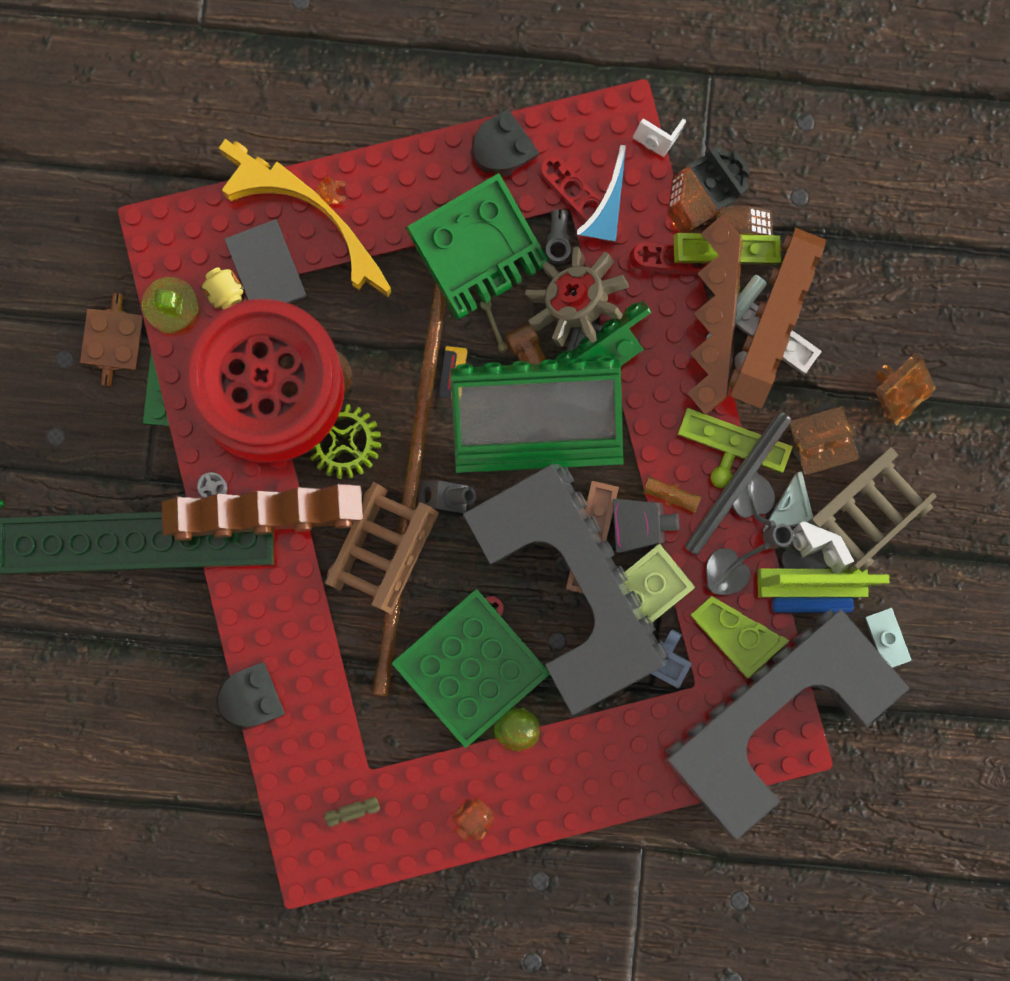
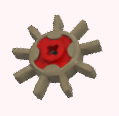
M573 247L572 267L560 273L547 261L542 265L547 276L552 279L547 289L526 290L525 296L531 303H545L547 307L528 320L536 332L556 320L558 324L552 339L557 346L563 347L570 329L582 327L584 335L593 343L597 339L592 322L601 313L611 318L621 319L623 315L618 307L607 302L608 294L629 288V284L623 275L602 281L601 278L614 263L607 252L602 254L592 268L584 266V254L579 247Z

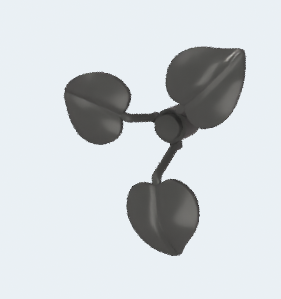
M757 472L753 475L732 507L738 516L747 518L754 515L755 520L768 525L763 534L764 544L739 558L733 550L728 548L714 551L706 564L707 588L714 594L729 595L743 589L749 581L750 570L742 562L768 548L776 549L782 547L785 549L781 556L785 569H823L828 567L822 550L803 558L800 551L793 545L794 535L790 526L786 524L776 525L774 520L770 521L759 515L766 514L772 509L775 495L769 482Z

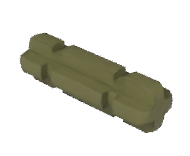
M376 797L365 799V802L358 801L340 807L337 811L335 809L324 813V818L327 826L331 827L340 824V821L344 823L365 816V813L378 812L380 805Z

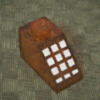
M690 166L673 177L668 214L672 218L674 226L681 233L690 232L719 213Z
M751 206L720 207L718 210L717 219L722 215L725 216L740 235H773L772 211Z

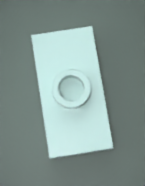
M892 608L864 617L876 650L892 668L912 661Z

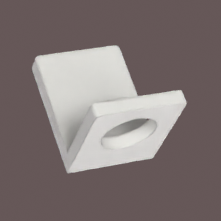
M642 119L633 139L664 157L678 138L686 120L682 119L672 135H669L645 119Z

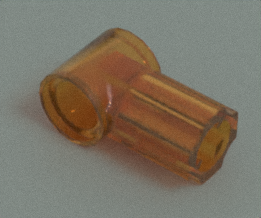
M529 322L505 334L513 354L518 356L520 361H527L529 364H541V361L547 360L539 346V338Z

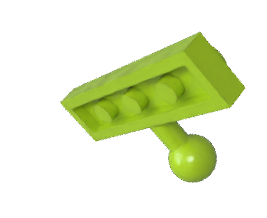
M676 233L673 235L675 263H710L718 256V253L699 233ZM741 235L743 237L741 264L778 265L781 263L780 236Z
M689 408L686 409L677 434L678 436L725 452L720 466L716 467L710 476L712 484L717 488H725L733 477L730 469L735 456L745 460L762 436ZM777 441L760 466L783 473L793 446Z

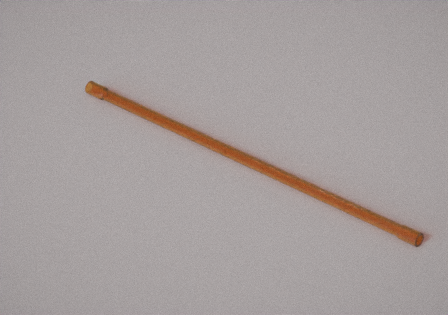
M436 282L434 285L402 505L413 510L415 509L446 305V299ZM400 516L398 534H405L410 524L408 519ZM395 545L394 555L398 549L397 545ZM402 593L392 614L385 612L378 664L375 669L372 694L389 695L392 675L391 662L393 659Z

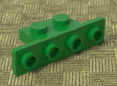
M645 301L631 304L626 308L620 320L613 318L603 324L602 329L596 333L597 341L591 343L585 336L580 340L577 347L558 355L556 361L558 363H566L574 358L597 361L600 357H612L614 360H619L620 366L644 350L629 328L652 311Z

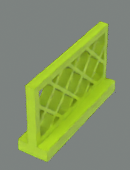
M757 569L758 598L868 597V587L889 583V575H868V569L864 572L858 569L852 574L849 573L848 569L834 574L832 569Z

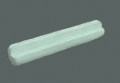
M758 275L753 276L738 296L736 323L767 285L766 281ZM711 333L707 335L706 339L711 336Z

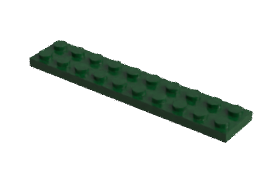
M162 512L0 518V575L274 565V530H271L270 534L264 535L254 534L253 531L231 533L232 536L226 538L203 535L192 536V539L187 541H176L174 536L163 535Z

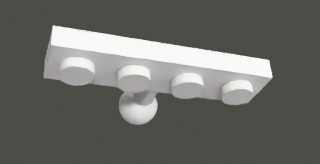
M755 303L751 304L736 323L737 328L750 336L754 335L759 318L755 317L758 305ZM792 330L782 360L805 375L822 351ZM745 351L738 353L734 360L735 367L739 371L744 362Z

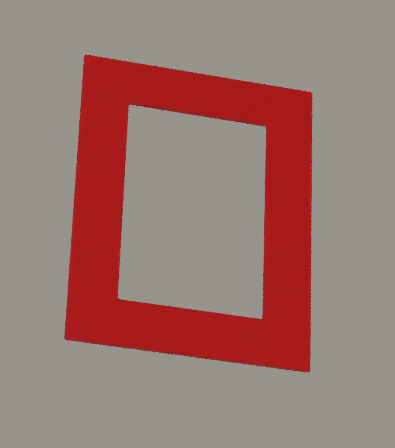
M645 79L511 111L514 118L539 151V155L534 160L515 169L512 175L502 177L525 219L549 214L552 210H568L571 213L577 235V230L585 222L541 176L543 161L550 156L561 158L602 201L613 177L620 145L626 146L618 216L623 227L621 236L618 240L611 243L604 242L600 238L577 235L580 250L584 254L585 267L592 268L602 254L607 252L614 263L603 275L602 281L623 275L629 284V288L608 294V303L618 307L622 315L628 306L635 302L640 303L641 301H645L652 311L629 328L644 350L621 365L622 410L647 502L663 504L664 514L678 513L680 529L665 531V543L661 545L696 587L674 605L688 660L692 662L691 671L694 686L670 694L471 744L467 748L463 746L378 769H370L356 719L311 532L294 531V528L274 530V565L204 568L229 676L265 662L285 715L258 725L255 728L243 730L284 905L288 909L700 803L663 760L667 756L665 750L677 740H681V742L689 737L686 732L697 722L705 723L710 719L708 713L720 703L726 705L732 700L729 695L736 688L744 684L748 686L753 680L750 677L746 679L690 615L712 596L751 620L767 627V629L779 636L790 640L780 650L787 647L791 649L795 645L792 640L798 633L792 613H774L771 609L773 598H758L757 569H780L775 549H765L742 562L749 568L750 578L746 586L740 591L729 595H717L710 592L707 588L706 564L710 555L718 549L728 548L733 550L739 558L763 545V528L765 524L755 520L754 515L742 518L731 507L699 554L695 555L685 548L686 542L724 490V488L715 487L711 482L710 476L712 471L720 466L725 452L677 435L687 408L703 413L687 394L708 376L706 371L690 354L707 340L706 337L710 333L694 314L708 302L703 281L700 276L640 270L631 264L629 258L631 250L641 242L674 245L673 235L676 233H689L681 200L677 202L679 192L675 196V191L678 189L676 188V181L673 182L675 178L668 152L663 157L633 139L642 119L661 129L650 85ZM494 116L286 166L285 168L314 190L349 226L369 255L375 257L415 247L405 227L496 175L490 171L485 173L479 169L473 161L470 152L474 135L485 121ZM549 164L547 174L555 173L560 178L556 184L560 186L564 178L558 173L559 166L553 167ZM224 181L122 206L118 210L187 498H203L198 492L197 484L200 477L209 472L217 473L225 480L228 487L226 495L241 496L255 491L284 492L300 488L293 459L276 463L254 462L237 457L217 444L192 413L184 388V365L190 345L203 325L215 314L223 310L222 308H214L204 294L202 286L207 280L205 275L218 267L221 270L229 269L235 273L242 285L225 238L277 219L298 275L351 263L348 246L336 225L318 208L299 198L283 194L263 193L245 196L231 202L222 192V189L228 182ZM568 183L564 187V191L568 196H576L579 194L580 188L576 183ZM589 202L583 206V211L586 215L592 216L598 206L595 203ZM643 250L638 254V256L643 257V261L650 257L656 258V254L653 256L644 255ZM665 252L663 255L665 263L670 266L675 265L674 255L670 252ZM690 263L692 267L699 268L698 263ZM243 290L241 295V302L248 301L245 290ZM602 313L598 317L601 326L608 320L613 319ZM266 349L254 351V357L263 358L267 355ZM240 362L237 363L231 374L240 375L244 372L241 370ZM260 372L258 374V381L261 380L263 383H266L268 381V374L264 375ZM244 390L238 391L234 396V402L238 404L244 403L248 399V396L245 398ZM731 396L726 398L709 414H706L742 428L735 400ZM269 401L264 402L260 407V413L264 415L271 414L275 409V404ZM735 456L730 469L733 475L744 459ZM759 514L761 517L766 519L765 514ZM770 658L762 666L765 667L767 665L770 667L774 662ZM812 686L806 687L757 728L748 740L746 754L749 765L766 786L829 770L833 765ZM371 797L378 799L380 805L378 812L365 813V816L344 823L340 821V824L335 826H327L324 818L325 812L334 809L337 811L340 807L358 801L365 802V799ZM470 799L469 801L471 802L465 803V810L463 809L459 815L453 817L462 804ZM487 827V834L479 841L481 833Z

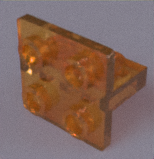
M841 406L793 420L789 424L805 475L853 462L859 458L853 441V437L856 435L854 424L848 425L844 409Z

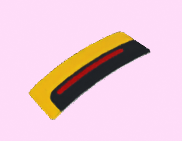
M446 346L439 397L452 399L451 368H456L457 365L466 363V348ZM458 387L459 400L461 399L462 387Z

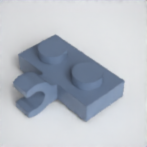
M672 629L664 643L669 652L667 656L668 662L651 674L679 689L692 662L673 653L682 634Z

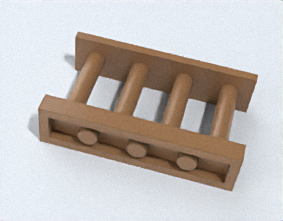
M373 482L363 497V520L353 523L335 563L328 570L325 584L341 591L344 583L373 596L374 600L371 605L392 614L439 512L421 502L413 510L385 497L388 490ZM380 507L409 520L410 524L405 534L400 535L373 523ZM371 533L397 545L398 549L394 558L387 560L361 548L367 534ZM356 558L385 571L386 575L381 585L376 586L349 573Z

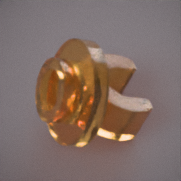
M325 177L318 185L317 194L327 205H330L332 202L336 204L346 200V196H339L336 193V188L344 187L345 182L341 180L334 182L332 177Z

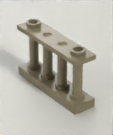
M892 447L878 457L807 522L841 536L852 558L856 561L848 569L850 574L858 569L864 572L872 565L874 560L871 557L915 516L918 515L922 518L933 508L930 503L937 497L932 493L922 499L893 468L895 465L892 461L898 454ZM879 473L882 477L885 475L915 507L904 518L874 486L876 483L872 479ZM859 491L862 494L866 493L894 523L895 526L886 535H883L854 504L856 501L852 497ZM839 509L843 513L846 511L876 543L865 554L834 522L836 518L833 515Z

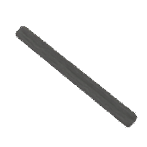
M779 411L686 542L685 548L688 551L697 555L702 550L791 423L792 419L787 414Z

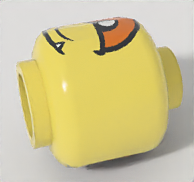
M218 267L205 275L207 280L203 283L202 290L214 308L225 309L242 301L241 295L244 289L232 270H221Z

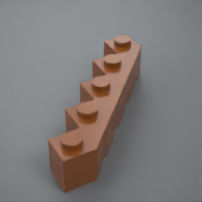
M723 215L701 233L718 253V256L697 273L715 294L713 298L694 313L711 333V336L690 353L708 374L707 377L687 393L705 415L709 414L730 396V385L728 384L731 379L743 237Z
M798 228L794 229L792 236L786 235L781 250L785 251L783 261L779 269L773 268L768 283L772 284L766 303L760 302L755 317L759 318L757 328L753 336H747L742 351L746 352L744 362L740 371L734 369L728 385L733 386L731 397L762 409L774 382L777 368L788 345V339L801 311V305L812 282L816 265L823 253L825 239Z
M337 484L323 489L294 488L284 492L255 491L241 496L215 494L202 499L176 497L162 502L163 535L174 536L176 541L191 540L192 536L203 535L226 538L231 537V533L253 531L254 534L264 535L270 534L271 530L294 528V531L302 532L310 531L311 527L334 525V528L352 527V522L363 520L361 486Z

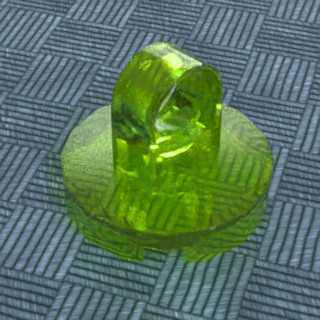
M164 277L155 280L147 287L142 297V310L145 318L155 329L165 333H176L193 323L198 313V299L194 290L187 282L177 277Z

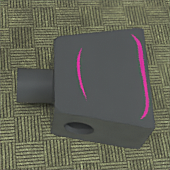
M613 499L616 552L618 553L665 543V531L680 529L678 513L664 514L663 504Z

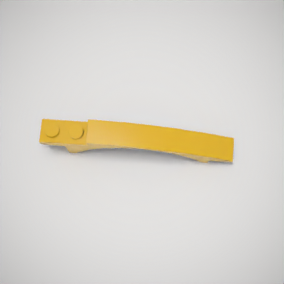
M226 139L219 147L221 154L238 166V169L222 189L227 199L232 202L254 194L275 193L292 196L310 203L327 215L346 241L351 256L352 286L360 290L364 283L367 282L387 297L390 296L391 288L372 257L349 226L314 190L280 163L276 162L272 169L269 170L271 166L258 156L254 159L246 154L248 150L237 141H234L233 144Z

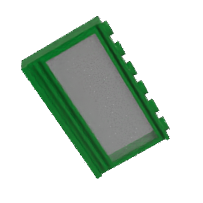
M600 357L597 361L574 358L566 363H558L556 360H543L541 364L517 361L512 365L501 366L500 363L492 362L485 364L484 367L460 364L456 368H451L456 473L542 469L552 464H560L561 467L624 464L621 366L619 360H614L612 357Z

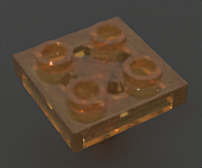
M916 353L898 370L894 371L890 366L885 365L882 368L887 373L879 370L876 376L877 380L883 384L875 392L889 421L896 426L903 419L908 418L912 411L922 401L927 400L936 389L923 358Z

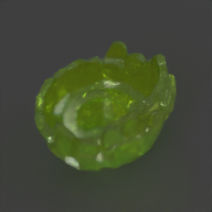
M512 708L495 722V739L500 744H503L507 751L509 749L512 751L529 749L539 739V722L531 712L522 708Z

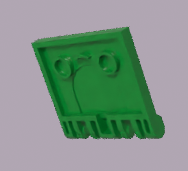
M499 173L405 227L446 299L449 310L457 320L466 316L468 311L472 312L477 308L468 288L474 285L478 297L486 304L491 300L489 292L493 297H497L512 288L511 281L515 285L522 281L521 275L513 261L519 258L520 265L528 276L534 275L536 270H542V265L546 261L548 262L546 255Z

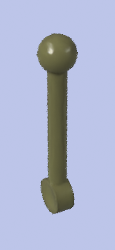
M481 301V309L486 312L497 339V349L499 352L505 353L508 350V345L503 342L490 309L491 302L489 301L485 304Z

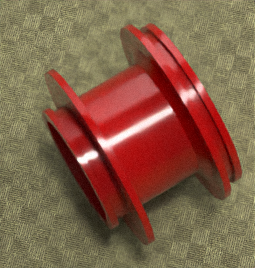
M254 299L231 305L215 314L203 325L193 339L186 356L184 388L192 413L217 444L237 457L261 463H276L299 457L317 446L328 435L340 414L344 399V377L335 347L319 322L294 305L270 299ZM268 348V354L265 357H254V351ZM285 357H292L295 359V363L290 369H282L280 367L281 360ZM238 362L245 364V370L242 374H231ZM260 372L264 375L268 374V381L266 383H263L261 380L258 381V374ZM287 385L297 386L298 392L294 397L288 398L283 395V390ZM238 391H247L248 399L244 403L238 404L234 402V396ZM264 402H273L275 409L271 414L264 415L260 413V407Z

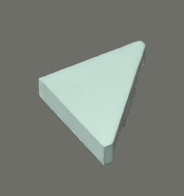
M802 471L794 474L768 519L770 521L774 520L776 525L786 524L793 527L798 526L804 521L808 522L813 518ZM765 524L763 532L768 528V525Z

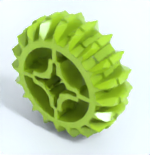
M346 404L344 412L340 411L337 421L349 420L355 422L353 426L350 425L345 430H339L333 426L329 432L333 438V443L326 455L322 451L321 442L309 451H316L310 457L312 462L321 459L317 465L319 470L328 466L326 470L327 476H331L334 470H337V478L342 479L343 471H347V475L351 479L353 478L352 470L355 468L362 475L364 474L361 468L363 463L368 468L373 466L368 457L378 459L379 457L376 452L372 451V448H381V443L373 441V439L381 437V433L379 431L371 432V430L377 427V423L372 421L367 424L371 417L369 413L359 417L361 414L360 407H356L354 412L351 413L350 404ZM362 428L367 438L363 453L354 443L359 435L358 432ZM334 433L343 438L350 436L351 438L348 441L354 450L345 445L337 447V444L340 443ZM342 453H349L356 458L348 463L332 461Z

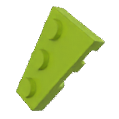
M712 596L690 615L746 679L790 641Z

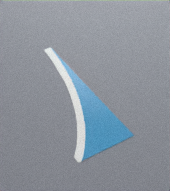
M620 145L613 177L603 200L590 219L577 230V235L616 241L626 146Z

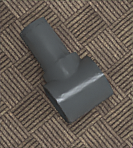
M559 210L551 211V234L548 235L545 255L548 262L554 267L565 265L570 257V236L567 235L569 212L566 210H561V219L558 218ZM562 247L566 253L560 258L554 257L550 253L552 248Z

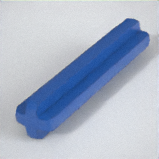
M776 597L771 601V609L774 613H824L829 610L835 612L841 609L844 613H849L853 611V599L851 597Z

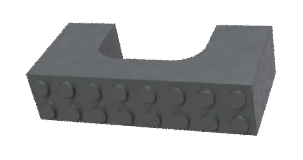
M552 464L463 515L490 564L500 562L532 543L540 541L555 546L569 565L593 610L595 625L591 636L585 643L546 664V667L572 715L662 668L668 662L667 656L669 652L663 641L657 642L652 632L656 629L650 617L642 615L639 609L642 603L634 590L630 592L625 584L628 578L621 566L616 567L611 557L615 554L607 541L602 542L598 534L601 531L598 522L594 516L589 517L584 507L587 506V503L580 491H574L571 485L574 479L566 466L563 468L560 464Z
M842 609L835 612L832 610L824 612L814 621L816 625L814 629L804 630L792 640L795 645L791 649L787 647L780 650L771 658L774 663L770 667L767 665L765 667L762 666L751 675L750 678L753 681L748 686L746 684L740 685L729 695L732 699L726 705L724 703L718 704L708 713L710 717L705 723L697 722L686 732L689 735L683 742L677 740L665 750L667 756L663 760L730 838L737 840L780 802L749 765L746 749L748 740L753 732L796 694L809 686L820 688L834 699L856 726H867L910 689Z

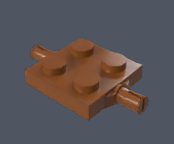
M112 293L111 309L96 310L87 308L80 364L96 366L101 369L100 386L112 387L113 371L137 370L143 315L128 314L122 311L123 294L117 295V293Z

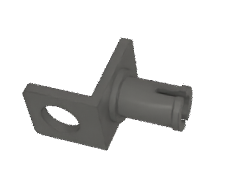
M444 481L419 483L417 507L421 502L433 509L465 513L466 504L471 505L476 500L475 490L466 485ZM428 488H430L431 499L428 503H426L425 492Z

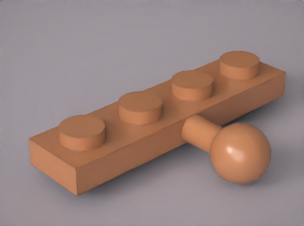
M592 481L585 511L589 517L594 516L601 529L598 534L602 542H605L614 511L613 499L617 498L619 487ZM570 569L566 590L584 594Z

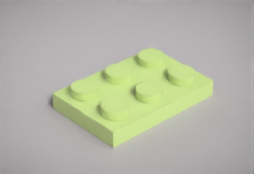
M658 544L625 571L628 578L625 584L630 592L633 590L636 592L642 603L639 606L644 617L648 615L652 622L696 588L661 544Z

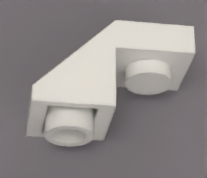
M805 521L793 530V545L800 551L803 558L822 550L825 563L831 567L834 574L844 571L854 562L841 536Z

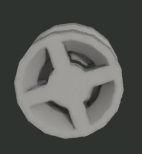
M205 473L200 477L197 484L198 492L203 498L215 494H227V483L217 473Z

